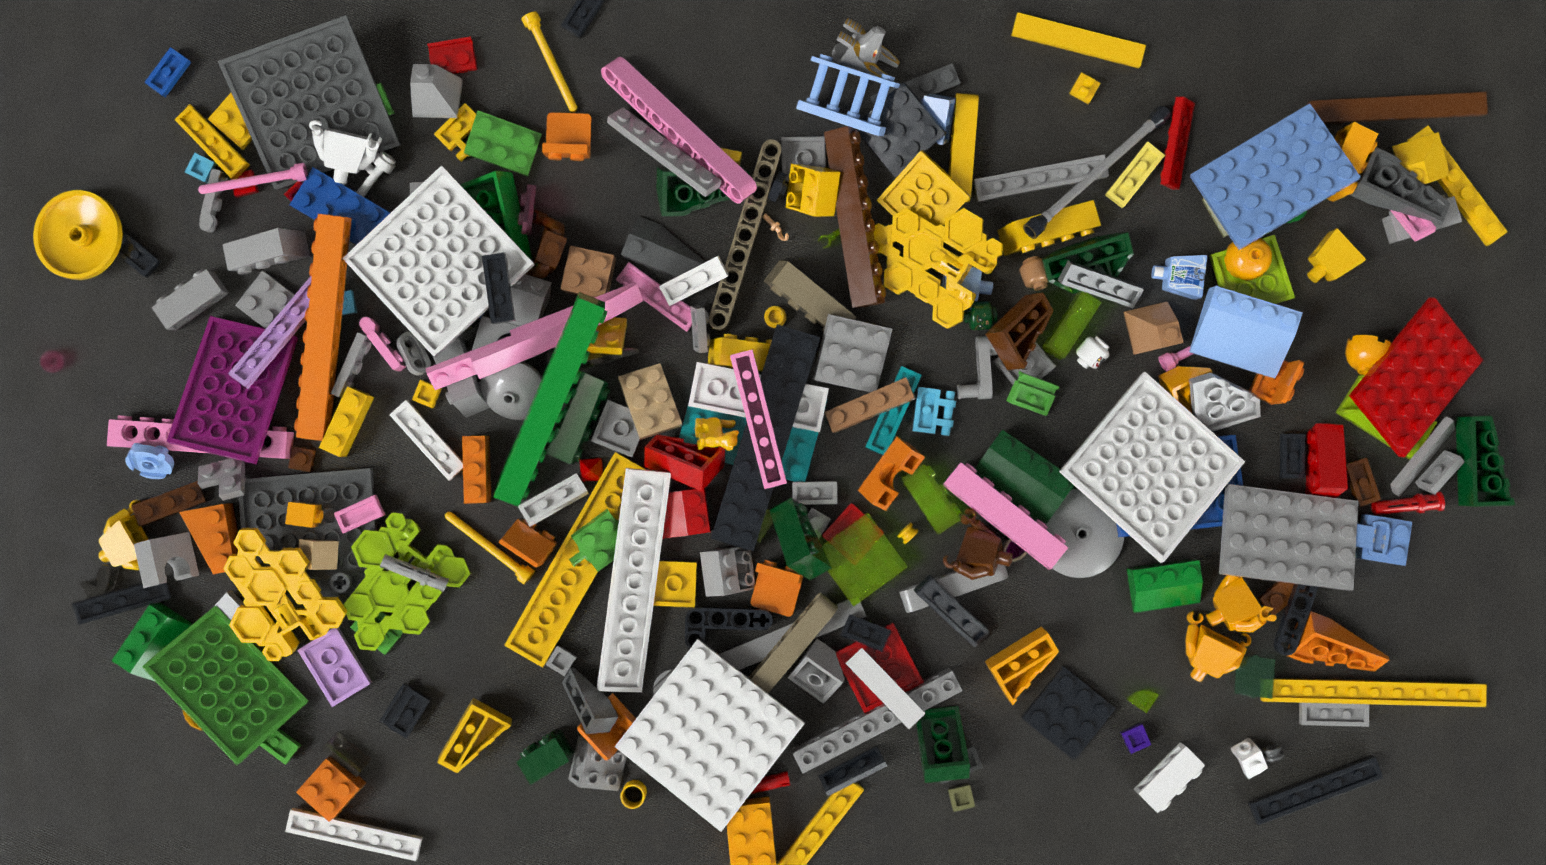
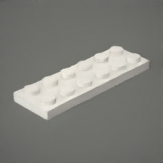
M697 362L688 406L746 417L734 369ZM811 384L805 385L792 427L820 432L829 388Z

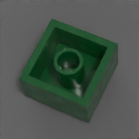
M554 730L542 737L543 739L539 741L538 745L533 742L519 753L521 757L516 763L530 785L569 762L575 752L562 730L557 733Z

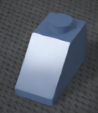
M936 94L925 95L921 102L947 133L937 142L939 145H944L950 139L956 98Z

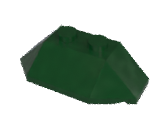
M1122 232L1097 236L1057 249L1043 258L1042 263L1047 281L1074 294L1081 290L1063 285L1058 281L1068 260L1118 277L1134 253L1129 233Z

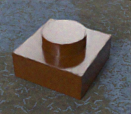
M292 446L288 468L313 472L316 450Z

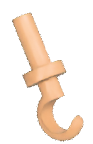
M765 213L762 217L771 226L770 230L772 232L776 231L780 240L787 241L789 234L786 233L784 237L781 232L782 229L779 227L780 223L778 221L775 223Z

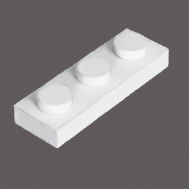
M718 255L659 287L667 303L671 306L728 277L729 274Z
M576 473L522 503L518 508L529 527L586 496L588 491Z

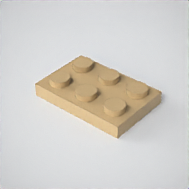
M660 363L618 376L640 440L682 426Z

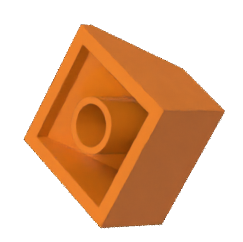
M517 519L499 543L537 568L545 563L557 545V542L553 540L555 536L546 530L541 532L535 528L537 524L529 527L525 519Z

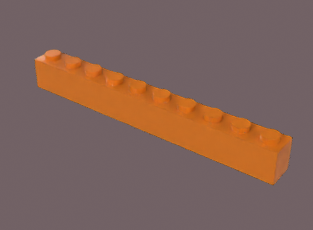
M318 214L314 221L316 237L311 247L314 257L313 263H311L309 268V274L312 278L311 285H309L307 290L309 308L305 312L307 330L303 333V342L305 343V350L301 355L303 371L298 382L301 392L296 403V407L299 409L298 418H296L294 424L297 438L322 441L332 420L334 395L331 392L336 381L347 263L342 258L349 251L351 217Z

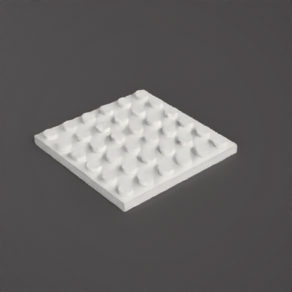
M440 166L342 258L434 357L442 353L489 308L482 263L483 255L506 253L511 287L535 265L443 166Z
M1143 372L1059 472L1154 558L1162 563L1177 547L1245 461L1151 376Z
M697 639L622 736L615 748L722 832L805 722L705 643Z

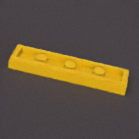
M191 104L174 119L231 179H237L250 166Z

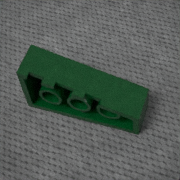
M582 371L579 377V385L576 384L571 390V405H567L564 408L561 419L563 423L561 426H557L546 453L569 464H574L575 461L579 462L584 451L581 449L584 441L589 440L592 433L590 426L593 420L597 421L601 413L600 403L602 400L606 401L610 392L608 388L609 383Z

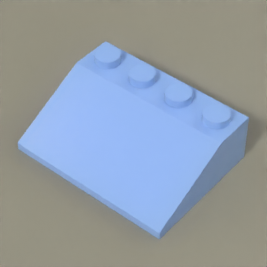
M1219 286L1211 287L1208 289L1189 352L1267 377L1276 378L1296 335L1303 312Z

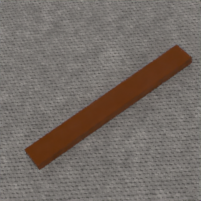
M1486 92L1317 100L1307 103V105L1311 104L1324 124L1485 116L1488 114Z

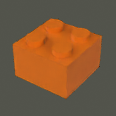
M332 754L322 762L296 793L330 822L339 815L366 782L335 754Z

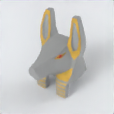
M849 18L846 19L843 27L854 34L851 37L841 31L838 35L837 41L840 43L836 44L832 51V56L838 64L877 77L886 74L876 65L878 60L893 67H898L900 61L887 48L882 46L886 33L880 26L873 27L866 33L861 24Z

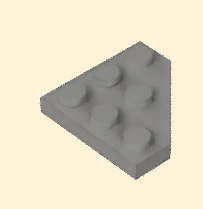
M1211 372L1189 379L1192 414L1212 432L1261 417L1260 399L1256 394Z

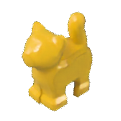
M716 417L707 419L696 418L695 435L696 438L699 437V440H697L698 450H702L704 447L718 446L728 451L733 450V447L737 445L739 431L734 430L723 433L722 427H734L736 425L735 420H723Z

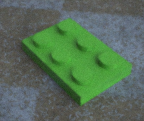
M477 111L463 154L528 176L542 134Z

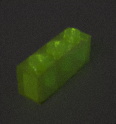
M1081 291L1077 293L1042 346V349L1059 360L1065 359L1102 302L1087 292Z
M921 464L912 475L907 473L900 479L936 534L939 535L961 520L958 516L961 512L954 502L950 504L946 498L949 494L942 484L938 485L934 480L936 474L931 466L928 465L926 467L925 464Z

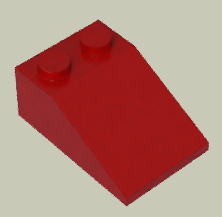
M690 489L668 493L662 539L711 532L705 489L703 491Z

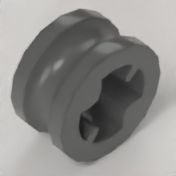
M346 572L336 573L330 579V587L338 593L348 591L353 583L352 577ZM340 576L343 577L342 580H346V584L342 588H339L340 585L336 584V580H339Z
M1280 744L1269 745L1261 749L1262 753H1265L1264 759L1267 762L1284 758V753L1280 751L1282 749Z

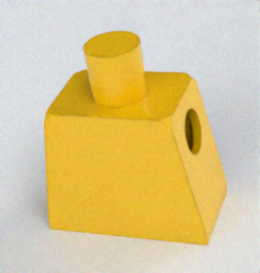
M1337 228L1329 231L1309 256L1308 260L1314 268L1307 273V276L1314 283H1317L1323 277L1327 281H1333L1363 263L1366 259Z

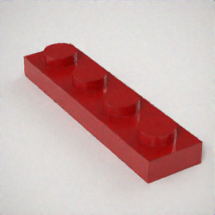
M1176 97L1175 105L1172 109V122L1168 131L1169 139L1164 153V167L1161 172V184L1172 190L1180 189L1195 105L1194 102L1185 97Z

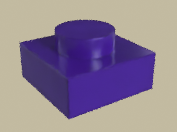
M1141 723L1120 732L1131 754L1151 745Z

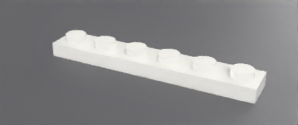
M296 808L290 810L285 831L413 861L418 859L423 839L420 836L336 817L328 822L321 814Z

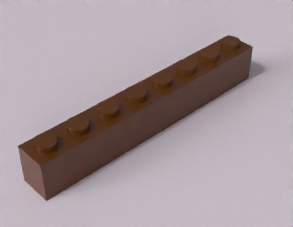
M850 126L824 132L829 168L840 172L836 211L852 308H864L885 303L886 290L881 281L882 266L878 262L877 256L879 247L874 238L875 223L870 213L872 204L867 195L868 180L863 171L864 157L860 152L859 146L861 137L857 129Z

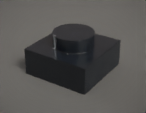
M779 171L767 199L776 202L778 195H784L788 185L784 182L787 174Z

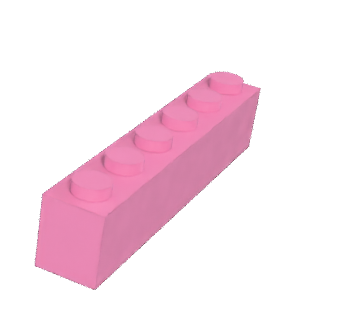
M753 349L732 354L730 358L764 489L786 484L787 481Z
M960 463L944 482L943 486L1048 570L1052 569L1068 549L1064 545L1066 541L1056 533L1054 536L1047 531L1048 527L1042 521L1037 519L1035 522L1030 518V512L1023 506L1019 505L1017 507L1011 503L1012 498L1003 491L1001 493L993 488L995 485L986 477L981 479L975 474L977 470L970 464L966 463L964 465Z

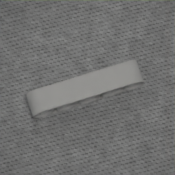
M998 564L993 576L971 580L953 571L934 579L956 597L1007 579L1009 575L1006 567ZM919 584L899 591L906 613L929 606L914 591Z

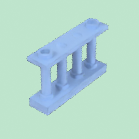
M820 54L819 58L812 56L811 61L820 63L812 91L806 101H798L796 109L877 136H884L886 127L880 126L881 121L879 119L890 86L895 88L900 86L899 83L894 82L895 77L886 74L877 77L832 62L833 57ZM829 66L839 69L840 72L830 104H827V107L819 105L820 101H818ZM848 73L860 76L851 109L847 114L839 112L840 108L838 106ZM870 79L881 83L871 118L865 121L859 119V111Z

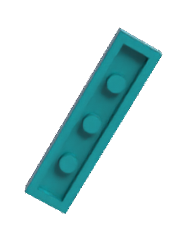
M901 366L894 382L907 378L914 394L922 375ZM910 402L879 414L865 446L866 448L884 455L894 439Z

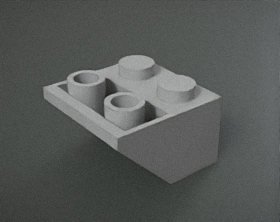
M729 547L700 552L706 597L725 596L754 589L755 577L750 550L740 547Z

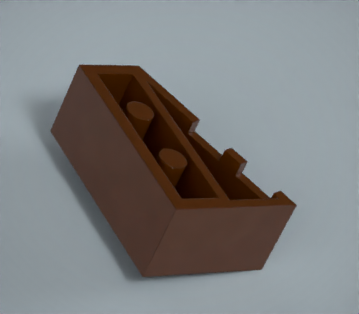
M1043 292L1025 295L985 334L1007 370L1026 368L1028 364L1026 360L1030 352L1034 351L1036 347L1035 342L1039 334L1043 333L1054 311Z

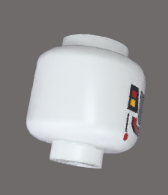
M1098 336L1095 338L1087 337L1076 349V353L1079 356L1077 361L1086 369L1089 366L1097 369L1109 357L1108 349L1110 347Z

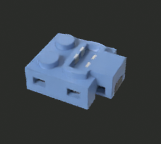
M1361 514L1360 524H1357L1355 558L1406 566L1412 522Z

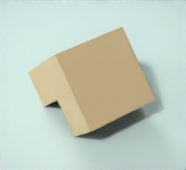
M299 539V548H301L310 561L306 569H337L339 541Z

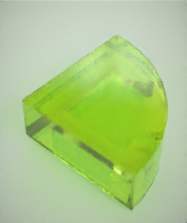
M1139 690L1132 693L1126 700L1147 713L1159 695L1150 690Z

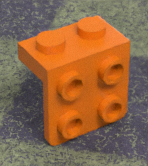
M549 113L547 115L546 143L542 144L543 154L550 160L570 158L573 161H583L584 159H590L591 116L581 113Z
M1284 360L1276 378L1257 373L1249 391L1256 394L1260 400L1271 405L1290 401L1295 392L1293 387L1304 373V362L1300 360L1287 362Z
M764 560V563H757L755 572L759 573L752 594L751 605L784 616H792L804 576L787 566L785 569L777 567V563Z
M613 693L607 698L616 710L618 718L610 732L586 734L582 723L577 727L578 732L604 760H609L618 751L615 748L616 744L636 720Z

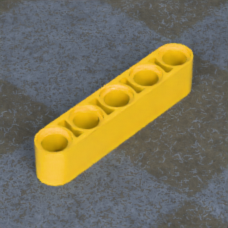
M956 93L948 175L971 195L979 96Z

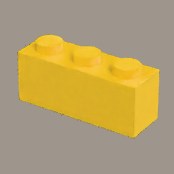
M347 387L319 448L338 457H347L374 396L356 388Z

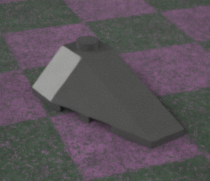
M1377 147L1368 155L1366 159L1368 164L1363 173L1359 174L1361 178L1356 181L1358 185L1355 191L1349 195L1381 208L1439 224L1444 222L1450 203L1431 186H1425L1416 178L1418 175L1413 171L1409 172L1400 164L1401 160L1396 156Z

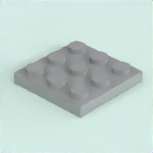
M828 314L812 379L867 392L877 390L892 329Z

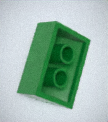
M1186 559L1127 568L1134 613L1200 603L1203 581L1199 560Z
M161 602L150 604L112 661L131 674L154 681L142 666L188 629L192 623Z

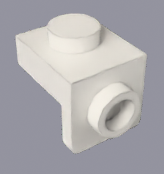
M1250 738L1231 747L1232 753L1239 760L1242 770L1248 779L1268 768L1261 750Z

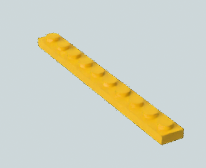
M1261 678L1260 700L1263 702L1486 707L1487 685L1483 683Z

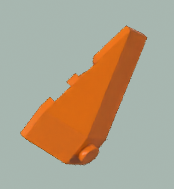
M1312 611L1309 613L1295 653L1288 656L1304 663L1313 664L1314 661H1322L1326 663V666H1334L1335 663L1346 664L1350 669L1374 672L1389 661V656L1332 619Z

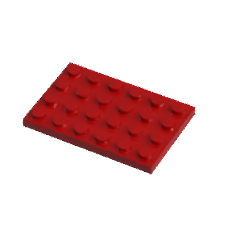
M1428 298L1394 339L1384 356L1376 361L1349 394V397L1398 457H1406L1483 359L1436 298Z

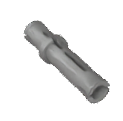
M388 554L384 555L380 565L381 568L420 582L422 586L428 585L441 592H444L449 578L430 572L431 569L426 568L424 570Z

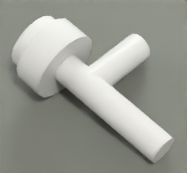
M384 151L376 154V158L373 161L376 167L370 164L365 169L370 175L358 189L357 194L364 197L383 171L390 174L395 168V159Z

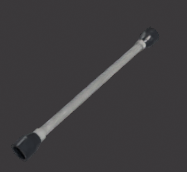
M1159 105L1150 114L1143 126L1093 169L1091 173L1083 178L1051 208L1044 211L1041 215L1031 218L1024 224L1023 229L1030 238L1036 239L1044 232L1054 215L1078 196L1148 132L1167 123L1172 117L1170 111L1165 106Z

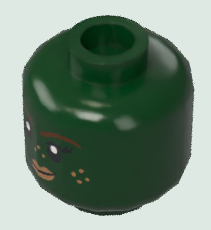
M989 301L974 302L968 310L964 311V323H968L971 330L991 329L993 324L997 322L996 307L992 306Z

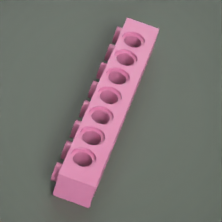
M119 415L117 420L109 419L107 446L131 448L134 443H140L154 447L164 446L170 451L207 453L167 442L174 419H162V423H156L154 418L140 417V421H132V416ZM273 426V431L268 430L266 437L269 436L271 438V445L267 448L263 443L259 457L290 459L294 432H287V427ZM134 427H136L138 430V434L135 438L132 435V430ZM157 428L160 431L158 439L154 437V431Z

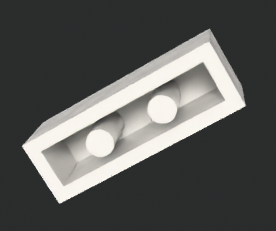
M1180 742L1134 790L1158 813L1160 810H1165L1171 804L1170 800L1176 794L1179 795L1186 789V784L1191 779L1197 778L1202 773V768L1205 765Z

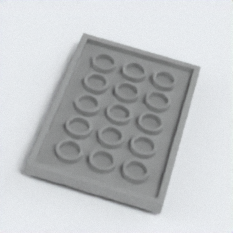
M1227 484L1224 494L1219 574L1348 591L1353 590L1358 501Z

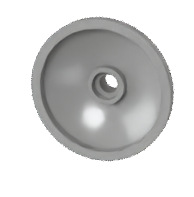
M522 361L481 379V393L487 405L495 413L512 420H524L542 380V376L534 367Z

